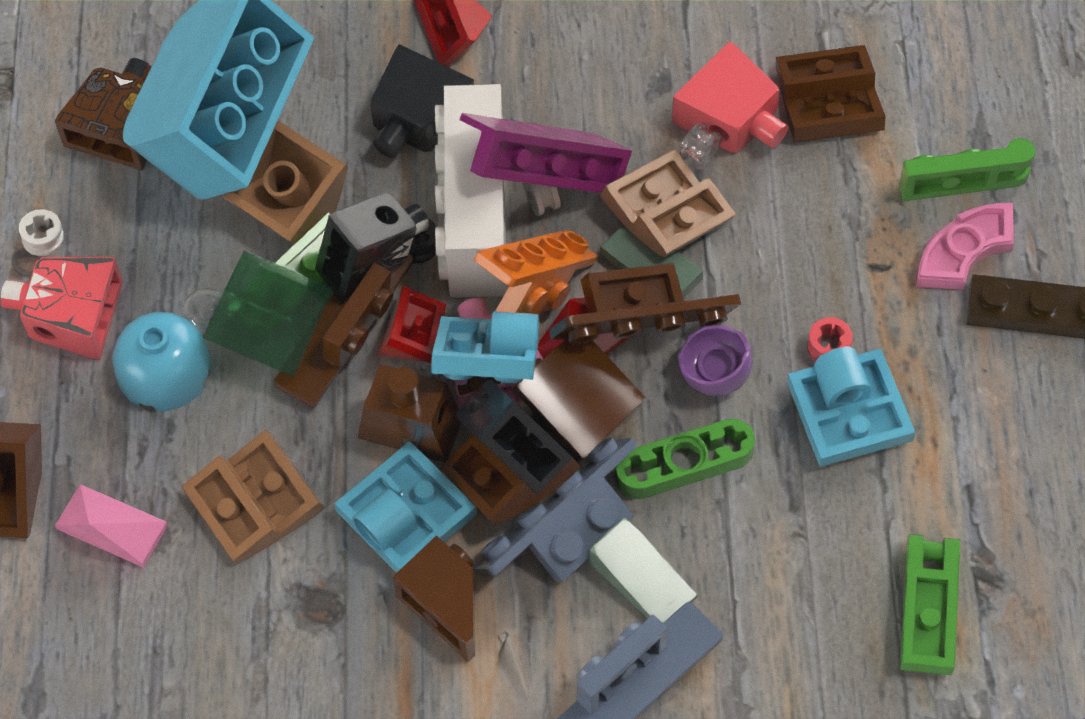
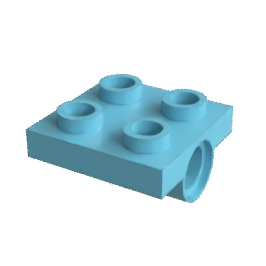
M493 311L492 319L441 316L432 352L431 373L444 374L446 378L452 380H467L473 376L494 377L495 380L502 383H518L524 379L533 380L539 343V314Z
M852 347L836 348L821 355L816 360L814 367L788 374L787 384L819 467L914 440V427L881 348L858 355Z
M410 441L334 503L336 512L396 573L436 535L445 543L477 516V507Z

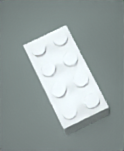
M501 84L444 86V105H435L436 133H438V145H435L436 173H438V185L435 186L438 227L435 229L439 280H448L450 298L504 296L507 291V285L477 264L474 258L479 250L506 244L505 180L484 178L470 171L482 131L459 120L461 113L503 119Z

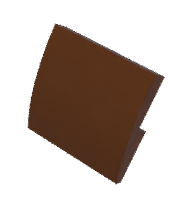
M865 45L776 57L775 64L780 91L794 143L885 130L886 116L875 89V70Z
M569 339L562 341L535 367L533 380L524 379L512 388L578 461L584 459L646 398L594 341L572 345L569 343Z
M472 434L440 469L492 523L498 525L539 503L567 481L581 466L572 458L537 494ZM524 436L516 442L514 449L520 455H523L530 450L533 442Z

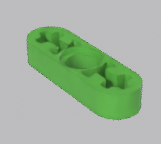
M725 419L636 447L616 466L617 486L623 494L630 498L644 499L742 468L749 463L753 456L754 432L742 420ZM731 436L734 442H741L740 450L733 452L730 446H723L724 438ZM705 442L709 443V451L714 450L712 461L708 460V449ZM679 449H690L699 456L700 461L693 468L682 469L672 462L671 456ZM658 457H663V469L666 473L664 476L661 475V466L657 467ZM638 465L642 472L647 471L645 481L639 482L635 475L630 476L632 466Z

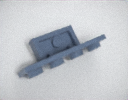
M610 437L599 443L588 454L592 461L579 472L576 471L555 490L556 493L544 504L539 502L523 512L517 518L520 526L508 537L502 534L482 549L480 554L483 556V559L473 568L479 576H496L528 547L556 582L566 580L589 558L590 548L623 518L629 521L634 517L604 477L638 446L632 438L613 440Z
M686 602L664 623L654 614L641 625L638 622H633L618 636L615 642L617 646L603 659L599 655L595 656L580 670L577 676L579 679L577 681V701L557 719H637L722 642V631L691 602Z

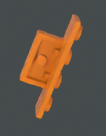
M564 230L479 250L474 261L509 286L495 311L539 314L560 307L570 292L571 287L567 284L574 271L594 265L598 255L587 248L589 244L582 236L573 231Z

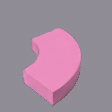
M994 203L969 209L958 214L957 219L950 222L938 233L936 232L922 254L916 278V287L964 290L967 275L978 261L995 253L1011 252L1014 244L1013 203Z

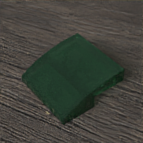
M244 250L218 302L203 338L295 377L334 288Z

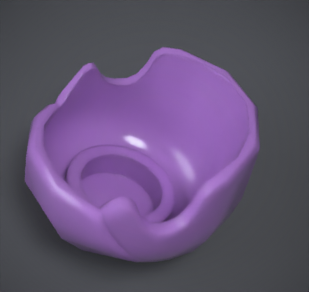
M724 325L700 328L688 336L681 351L678 353V362L683 378L692 389L707 397L727 396L740 389L749 378L753 364L752 351L744 334Z

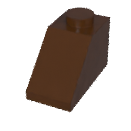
M436 535L393 576L396 597L469 662L475 656V583L472 568L474 563L461 547L454 543L449 547Z

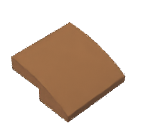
M676 149L606 185L599 194L623 225L643 244L663 258L736 216V213L710 177L699 182Z
M266 429L228 460L220 455L181 486L235 563H239L271 546L326 508L273 434Z

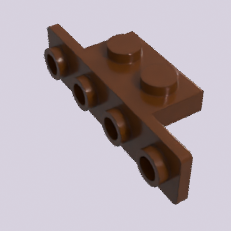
M409 254L407 262L393 273L373 263L349 300L344 303L334 293L274 379L275 388L303 404L315 408L349 357L357 355L368 337V329L376 317L381 318L388 310L393 300V292L413 264L412 255Z
M674 263L588 273L580 279L588 313L567 316L551 328L549 332L551 340L569 339L570 344L577 345L597 339L599 337L598 334L613 333L615 339H622L641 333L643 328L656 327L658 333H666L684 327L685 323L699 321L700 327L713 326L727 321V314L740 306L741 300L739 294L684 301Z

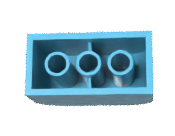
M199 0L179 18L165 38L126 119L123 128L124 142L197 199L204 200L247 188L315 37L272 0Z

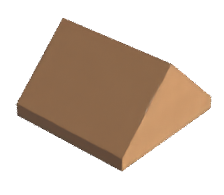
M277 121L248 187L220 196L294 244L327 213L332 214L336 212L348 166L285 124Z

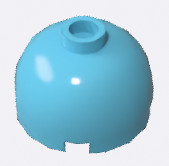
M168 312L148 313L130 322L115 341L112 355L115 377L122 393L131 403L139 407V403L145 406H153L155 411H169L180 408L198 397L205 388L204 381L208 377L209 371L211 373L212 368L206 340L201 332L190 320Z

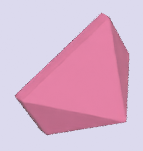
M80 484L55 524V527L59 531L144 568L167 529L168 524L162 519Z

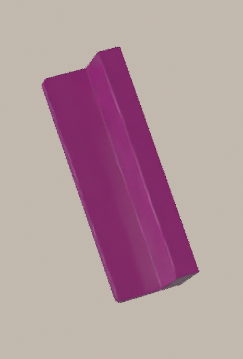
M461 113L459 119L482 131L470 171L484 178L601 193L606 185L625 175L632 150L591 132Z

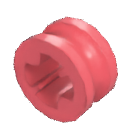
M826 317L818 320L809 331L808 353L815 362L821 355L833 350L830 349V344L826 348L821 345L822 336L830 335V340L833 339V336L839 339L838 348L851 347L853 333L850 327L843 320L835 317Z

